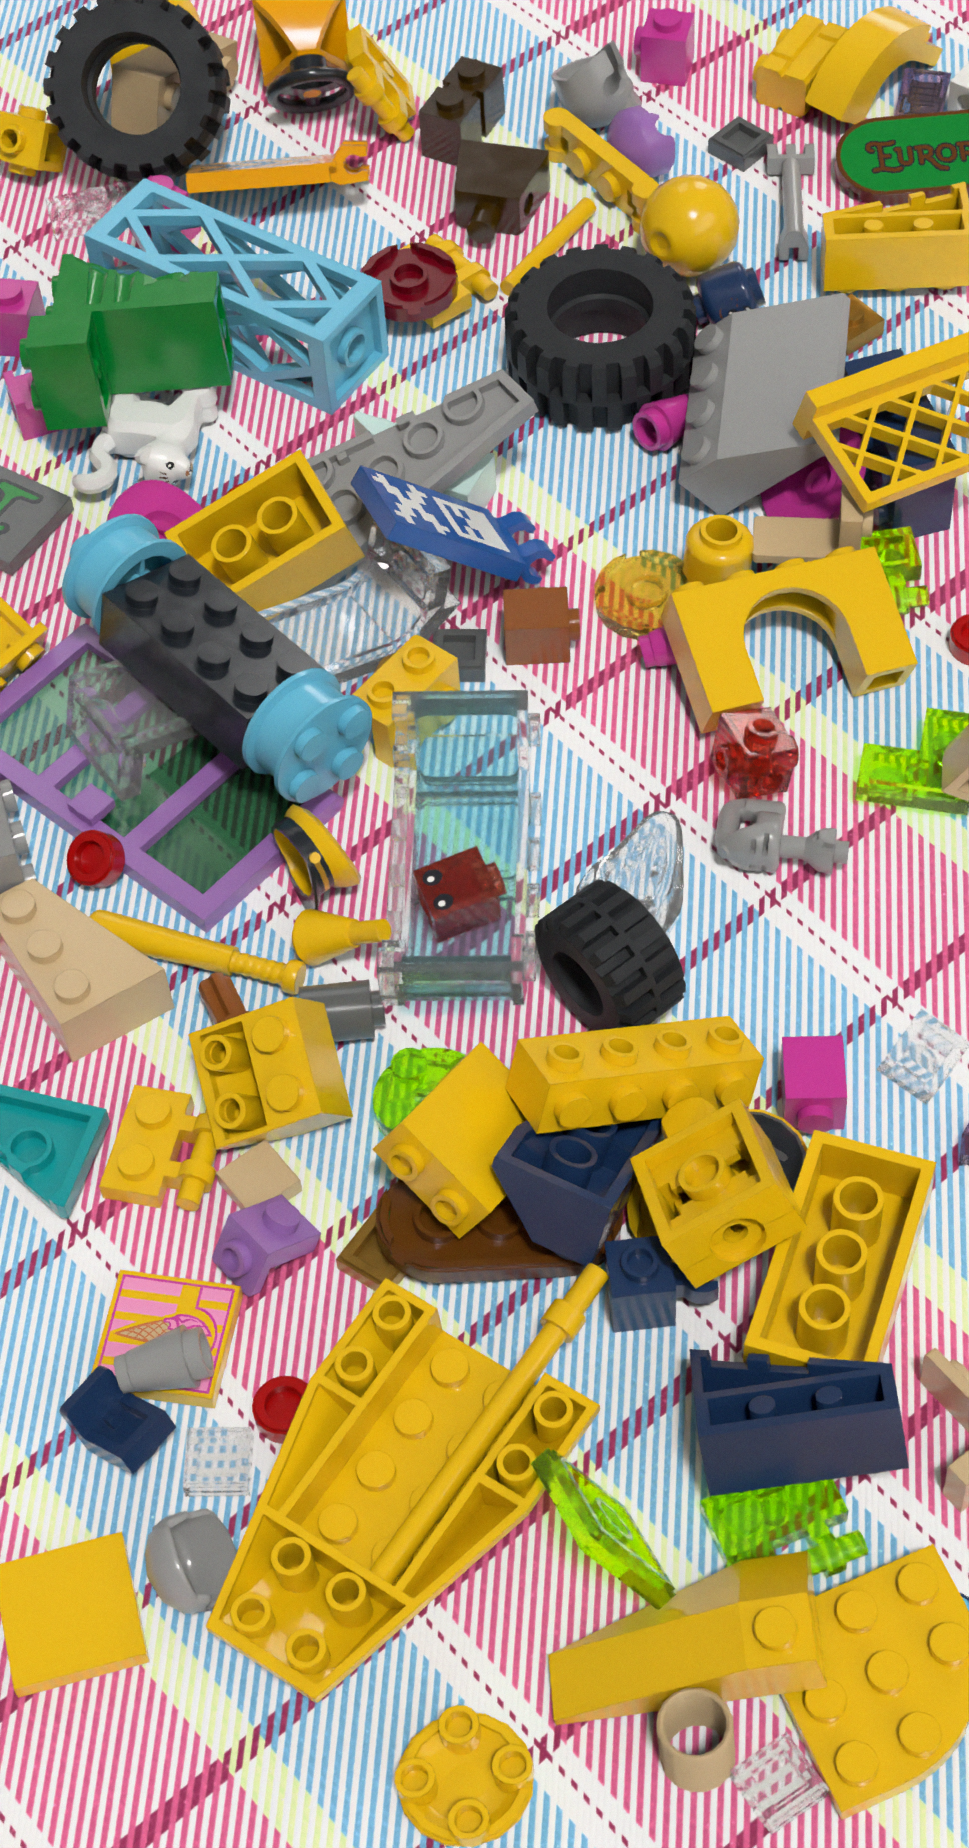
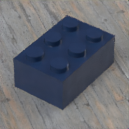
M899 348L846 361L844 377L904 356V353ZM927 395L922 396L918 406L935 411ZM885 410L876 414L874 422L903 432L907 417ZM914 420L910 435L939 444L943 430ZM870 437L866 452L895 461L899 446ZM949 438L946 447L956 450ZM906 449L902 464L926 471L933 467L935 459ZM866 468L864 482L871 492L888 485L889 475ZM956 477L875 508L873 523L875 525H882L891 544L950 529Z

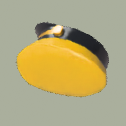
M292 804L285 812L284 818L271 827L273 839L285 860L294 889L305 909L318 910L321 894L331 887L348 888L360 883L361 875L329 830L309 810Z

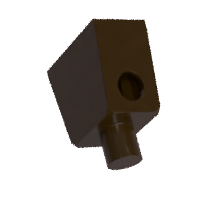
M462 139L454 187L457 225L467 229L468 236L473 241L481 244L491 242L496 233L516 236L522 234L550 190L549 150Z

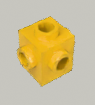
M19 105L18 113L0 111V160L9 162L8 171L33 177L36 175V170L63 173L67 147L58 136L60 131L57 125L45 119L46 110Z

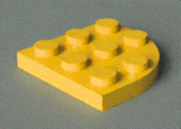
M934 1544L815 1596L827 1687L780 1694L841 1821L903 1793L924 1781L949 1759L966 1734V1728L969 1724V1610Z

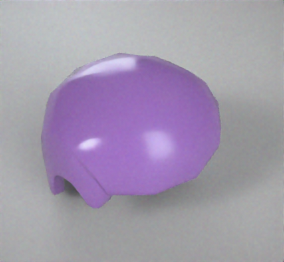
M639 105L620 110L608 127L607 142L651 178L669 173L675 162V141L672 136L663 135L657 130L656 122L660 118L659 115L649 113Z

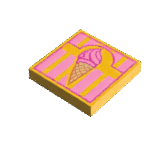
M120 1270L91 1373L98 1366H104L110 1369L116 1376L114 1369L115 1356L125 1354L127 1351L182 1324L187 1329L201 1327L206 1334L214 1364V1374L212 1377L202 1379L199 1387L142 1392L133 1391L129 1393L144 1399L215 1409L243 1299L241 1286Z

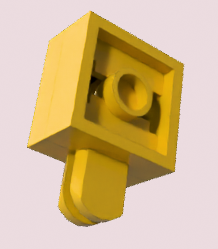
M692 1097L679 1101L667 1111L661 1120L664 1140L630 1158L661 1244L695 1288L702 1286L808 1228L771 1141L740 1098L718 1110L702 1097ZM740 1224L742 1229L736 1232L732 1225Z

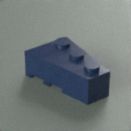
M689 1349L697 1434L709 1496L909 1468L892 1363L809 1357L808 1367L772 1365L769 1354L749 1353L747 1363L711 1360L709 1350Z

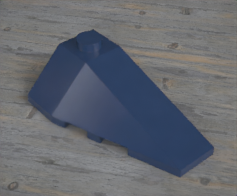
M662 1118L536 1134L528 1120L517 1125L496 1154L492 1168L531 1240L552 1250L564 1259L574 1260L585 1266L588 1263H593L604 1242L611 1234L638 1180L630 1158L659 1143L663 1136Z

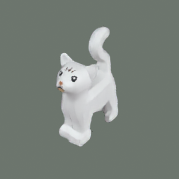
M215 388L184 389L180 397L174 402L172 401V393L164 392L160 400L152 399L142 392L113 394L108 425L102 426V431L94 440L88 456L98 471L74 475L72 485L79 492L86 494H96L108 489L117 477L118 464L111 457L113 453L128 458H135V461L142 467L145 480H159L175 486L181 480L190 478L193 473V464L188 459V456L198 445L199 427L202 423L213 422L218 416L216 407L218 398Z

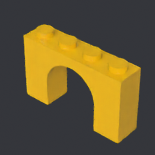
M846 546L828 553L824 558L805 562L803 558H794L782 562L774 570L756 574L753 570H742L729 575L722 582L704 585L700 581L686 583L676 588L670 594L661 614V619L701 734L752 722L763 704L764 698L745 646L744 627L751 619L766 612H796L819 624L830 636L836 648L853 697L903 685L918 664L875 546L856 551L854 547Z

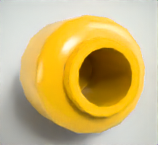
M727 515L709 516L692 525L685 538L683 572L688 582L700 581L704 585L722 582L726 577L735 572L751 570L754 539L748 527Z

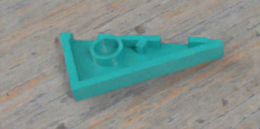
M0 1084V1165L58 1216L69 1219L110 1123L107 1109Z

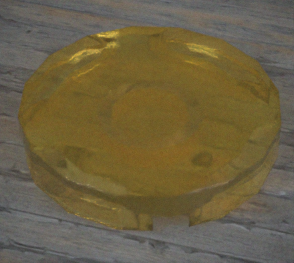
M639 550V556H632L626 559V554H623L611 560L600 570L594 584L596 613L603 624L621 637L638 641L639 636L647 635L649 632L664 626L661 614L670 594L681 585L689 583L683 572V560L673 554L657 550Z

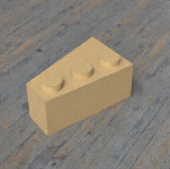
M208 31L210 37L218 45L224 56L222 59L224 67L229 71L231 85L227 87L228 92L235 85V79L238 74L239 65L236 60L237 41ZM149 46L113 64L112 127L127 134L141 135L159 128L172 115L179 100L181 80L175 64L166 53L158 48Z
M30 878L0 894V954L72 1063L175 1008L163 967L35 879Z

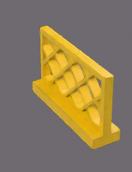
M969 332L805 392L792 424L803 440L810 437L815 439L863 513L969 472V454L946 447L950 432L969 439V423L954 418L958 404L969 407V391L962 389L964 381L969 379ZM931 394L949 400L950 405L947 415L918 406L920 398ZM886 410L907 417L903 432L875 423L876 414ZM914 420L942 429L939 444L910 435ZM843 427L863 434L859 449L839 443L831 431ZM872 437L899 446L895 461L866 452L869 438ZM906 449L934 458L933 467L929 470L921 471L903 465L902 462ZM861 466L889 475L888 485L871 492L859 474Z

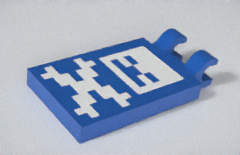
M360 465L350 482L387 540L515 582L521 577L529 584H539L542 580L536 569L530 565L540 558L553 561L556 557L543 540L531 539L523 544H517L512 537L514 533L526 531L533 534L536 530L529 518L522 512L515 511L495 518L488 509L362 465Z

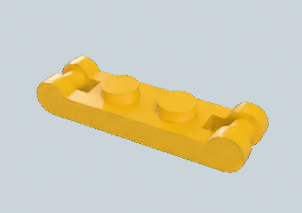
M560 107L548 109L543 115L544 132L548 134L544 141V150H549V161L554 163L563 162L576 177L582 178L600 193L604 200L612 202L632 219V229L640 234L639 229L643 206L659 184L571 112Z

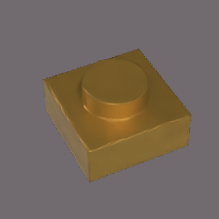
M852 293L848 295L850 298L846 356L884 334L885 319Z

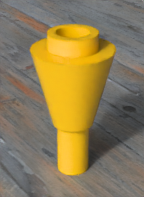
M315 909L303 910L297 916L292 930L294 949L299 958L310 966L324 963L359 947L361 944L387 942L391 937V926L386 919L358 921L354 918Z

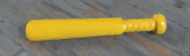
M106 910L94 911L89 916L148 957L212 972H221L227 976H231L233 973L242 974L245 977L250 976L253 979L269 981L272 984L277 983L281 986L283 992L290 995H297L299 987L303 986L305 981L306 965L300 960L291 959L285 964L263 957L260 958L256 955L241 953L236 946L201 938Z

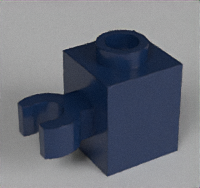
M659 1236L604 1242L605 1272L609 1276L606 1286L613 1333L676 1326V1298L685 1297L696 1304H708L718 1300V1281H709L695 1288L678 1265L672 1262L670 1255L663 1248Z

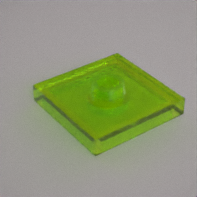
M547 1448L531 1462L582 1552L657 1610H660L676 1595L674 1592L675 1587L629 1511L622 1503L554 1449L550 1450Z

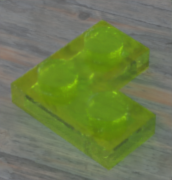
M927 708L920 750L864 743L856 784L855 800L968 815L969 801L943 793L941 789L944 751L947 745L969 725V713Z

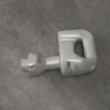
M751 798L734 799L723 805L719 813L715 834L718 855L742 870L776 872L779 867L780 857L805 860L816 871L825 874H832L834 863L847 864L849 841L836 840L837 829L823 828L807 837L783 835L786 805L781 801ZM742 820L753 823V825L739 829L740 821Z

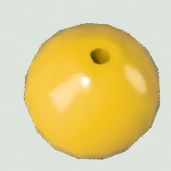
M691 174L671 178L660 184L651 193L643 206L639 229L642 246L646 253L648 252L658 257L663 262V267L669 264L681 277H697L704 272L721 266L735 248L740 223L738 208L731 194L721 184L709 178Z

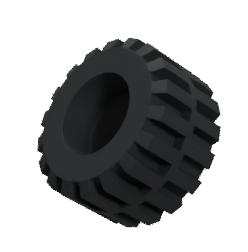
M602 879L595 880L538 920V924L535 925L534 932L537 951L549 980L573 1013L594 1031L649 1025L684 998L683 993L686 992V983L683 978L684 972L667 934L642 903L613 882H605Z

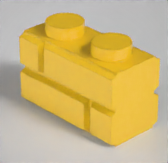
M805 13L791 29L784 28L777 38L775 48L769 55H760L754 66L753 80L756 81V99L758 103L774 109L781 107L783 112L799 118L805 116L812 107L804 102L808 91L824 60L848 29L831 22L825 25L822 19Z

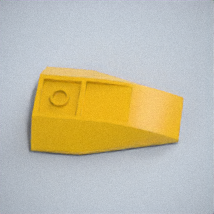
M385 1278L310 1378L205 1626L207 1631L317 1704L529 1515L600 1412V1405L556 1378L544 1373L536 1386H532L394 1583L390 1584L370 1571V1568L511 1371L443 1331L436 1307Z

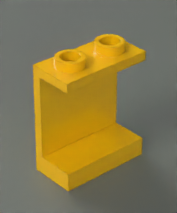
M481 1041L452 1067L439 1081L440 1083L372 1149L387 1164L390 1171L401 1179L431 1209L434 1216L445 1224L459 1239L489 1215L507 1195L492 1168V1164L496 1154L516 1126L527 1121L505 1089L510 1070Z

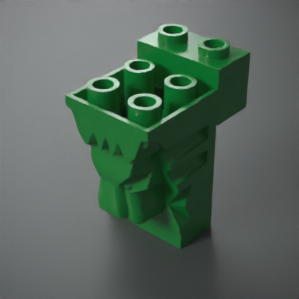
M62 254L59 275L52 276L53 305L46 307V315L31 316L27 338L20 339L19 351L22 367L24 370L31 369L33 377L31 382L33 407L36 411L42 410L47 431L107 426L113 394L232 385L235 352L218 271L199 273L198 271H193L186 275L182 272H174L152 278L140 271L130 275L126 273L119 274L114 269L108 270L98 264L85 262L82 259L76 258L73 254Z

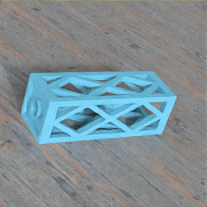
M143 178L84 234L89 262L98 264L108 270L114 269L119 274L126 273L130 275L140 271L152 278L174 272H182L186 275L193 271H198V273L218 271L235 352L233 370L329 415H333L389 356L381 281L146 178ZM143 226H150L152 241ZM203 227L218 254H204L179 230ZM129 228L141 249L117 238ZM244 241L273 254H257ZM171 245L181 254L171 250ZM113 257L130 265L115 267ZM305 272L322 300H305L280 275ZM260 278L280 298L254 287L250 279ZM255 335H268L295 362L272 365ZM297 340L306 343L308 350L303 345H301ZM302 382H312L313 387L308 386Z

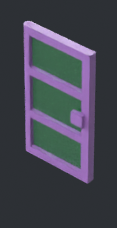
M82 624L0 692V781L10 778L15 795L74 838L87 830H98L115 836L121 842L125 852V865L122 872L207 933L285 862L273 839L271 827L284 818L285 812L292 804L309 810L325 825L341 810L344 799L331 789H328L304 803L292 802L279 794L272 775L256 773L249 766L240 769L99 644L100 636L94 628L88 624Z

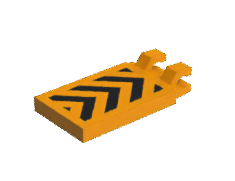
M343 140L335 154L192 165L185 174L187 192L189 194L330 183L331 181L339 185L369 181V164L352 168L346 163V157L349 155L367 156L368 143L367 140Z

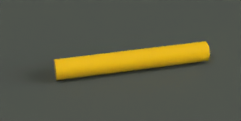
M587 197L582 198L500 282L502 292L509 296L517 283H520V279L533 266L539 269L543 259L555 254L596 212L595 203Z

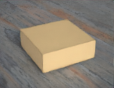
M266 1139L216 1172L219 1184L241 1210L279 1195H283L289 1200L303 1191L301 1180Z

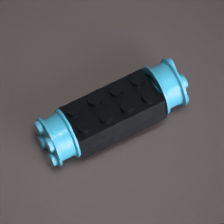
M139 514L120 515L106 521L92 533L82 535L73 543L69 553L70 561L62 583V595L66 606L77 616L91 618L93 627L100 636L99 644L240 769L249 766L256 773L272 775L279 794L289 801L304 803L324 793L340 779H349L360 769L364 760L361 752L367 743L372 727V712L369 705L358 696L343 695L340 692L339 682L332 673L316 662L192 556L186 554L184 549L176 542L168 539H159L158 530L150 520Z

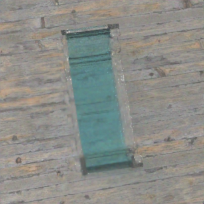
M528 690L393 692L392 720H395L396 733L392 754L395 772L386 920L391 926V937L389 940H382V946L378 947L377 978L381 1006H405L407 1001L513 1000V1005H524L528 981H536V965H539V954L535 943L536 936L534 931H529V918H540V884L530 883V871H541L540 837H531V826H541L542 824L541 792H531V747H540V713H529ZM437 869L442 873V880L432 886L425 884L422 879L425 872ZM440 894H449L453 897L454 901L450 908L439 910L434 906V899Z

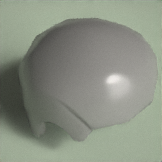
M205 1508L192 1512L181 1511L172 1514L153 1526L152 1532L148 1535L145 1551L146 1570L149 1582L163 1603L182 1613L188 1614L213 1609L237 1553L228 1529L213 1511Z

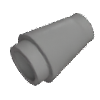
M182 1324L127 1351L125 1354L114 1357L117 1382L124 1394L133 1391L142 1392L199 1387L202 1379L212 1377L214 1374L211 1349L206 1334L201 1327L187 1329Z

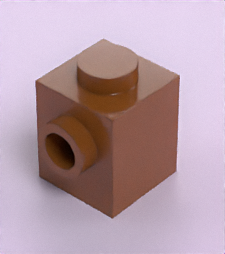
M567 587L503 590L506 665L570 663V641L580 640L579 608H568Z

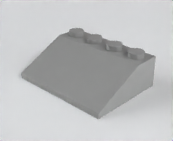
M844 293L734 312L716 324L707 325L696 336L678 483L718 515L730 512L825 455L813 437L803 440L792 423L806 391L844 378L850 298ZM837 428L831 432L839 442L840 428Z

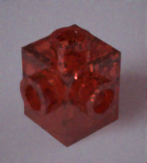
M765 707L720 714L710 757L714 762L715 770L719 777L725 779L737 799L787 792L793 768L798 764L799 749L795 738L788 734L772 708Z

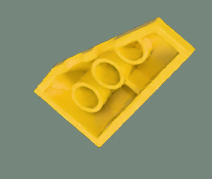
M808 1551L741 1560L549 1654L555 1724L564 1725L656 1712L660 1710L662 1704L673 1693L685 1688H704L716 1693L726 1702L827 1687Z

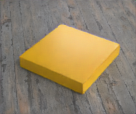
M122 1531L0 1564V1614L13 1688L18 1698L150 1662L128 1551Z

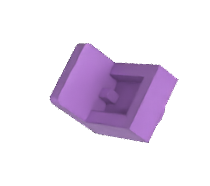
M279 1195L229 1214L212 1259L237 1286H241L242 1292L250 1297L261 1292L271 1268L313 1252L321 1232L283 1195Z

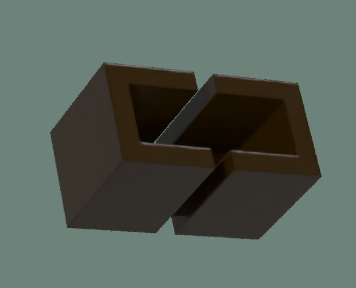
M464 56L460 57L442 80L443 87L438 86L418 111L422 156L453 166H457L461 140L482 142V136L487 138L505 114L503 68Z

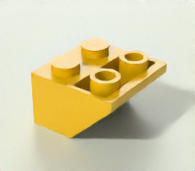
M289 997L188 1034L217 1150L256 1144L265 1139L272 1141L299 1136L353 1117L324 1003Z

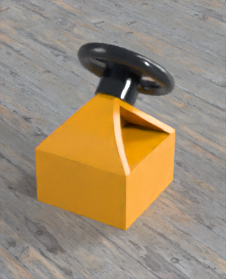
M252 0L264 87L269 86L266 91L268 103L273 108L282 112L310 114L331 110L348 102L354 96V87L347 80V74L350 70L345 62V55L348 54L345 33L349 31L346 1ZM343 86L339 91L324 96L326 92ZM280 94L296 95L305 100L288 99Z

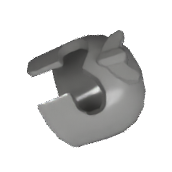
M614 40L607 43L594 56L578 59L563 65L551 75L562 108L571 112L590 129L609 125L620 110L637 105L642 106L639 96L634 92L633 82L625 71L624 60Z

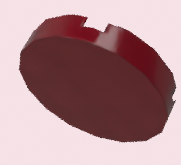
M410 243V248L399 250L397 244L385 247L372 255L362 268L361 273L381 281L385 318L395 322H418L435 317L446 310L457 296L458 274L452 257L440 248L425 243Z

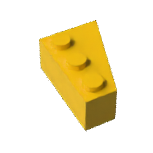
M966 183L952 184L950 194L927 199L923 191L908 194V203L883 208V204L880 201L822 213L820 266L824 291L853 293L857 290L885 289L897 292L907 288L934 287L936 289L948 290L956 286H969V198Z

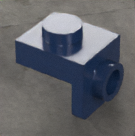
M98 1366L61 1405L59 1410L61 1416L88 1451L133 1475L146 1460L154 1455L162 1442L176 1428V1425L165 1410L131 1393L124 1394L119 1387L114 1373L104 1366Z

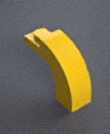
M884 6L870 11L856 21L837 41L821 65L804 102L843 122L856 124L865 120L882 84L897 67L907 61H917L936 66L943 49L928 42L931 36L929 30L932 25L893 6Z

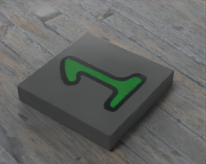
M1 465L0 570L13 576L69 516L74 507L70 496Z

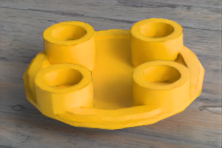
M456 1705L447 1708L439 1719L432 1721L411 1739L395 1771L394 1782L405 1816L422 1835L445 1846L475 1847L499 1839L520 1821L532 1798L534 1765L526 1743L508 1724L487 1714L476 1713L468 1706Z

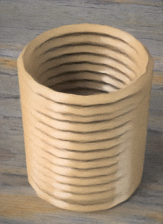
M685 1688L673 1693L662 1704L657 1715V1738L661 1765L666 1776L677 1787L689 1792L710 1791L719 1787L730 1777L735 1765L733 1716L727 1703L712 1691L704 1688ZM690 1726L708 1727L715 1730L723 1738L722 1742L714 1750L702 1755L685 1754L676 1750L670 1744L672 1738L680 1730Z

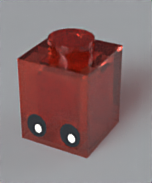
M477 846L412 871L416 896L437 943L502 918L499 896L507 894L503 878L494 861L485 864Z

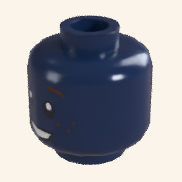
M731 261L704 272L696 280L699 294L694 295V305L696 306V316L700 325L707 322L716 324L734 312L756 309L766 304L753 267L745 269L738 261Z

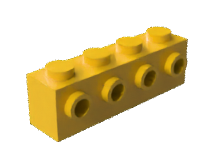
M730 1016L523 1038L517 1040L505 1089L536 1134L663 1118L667 1111L676 1103L692 1097L704 1098L716 1110L738 1098L742 1100L746 1107H749L764 1057Z

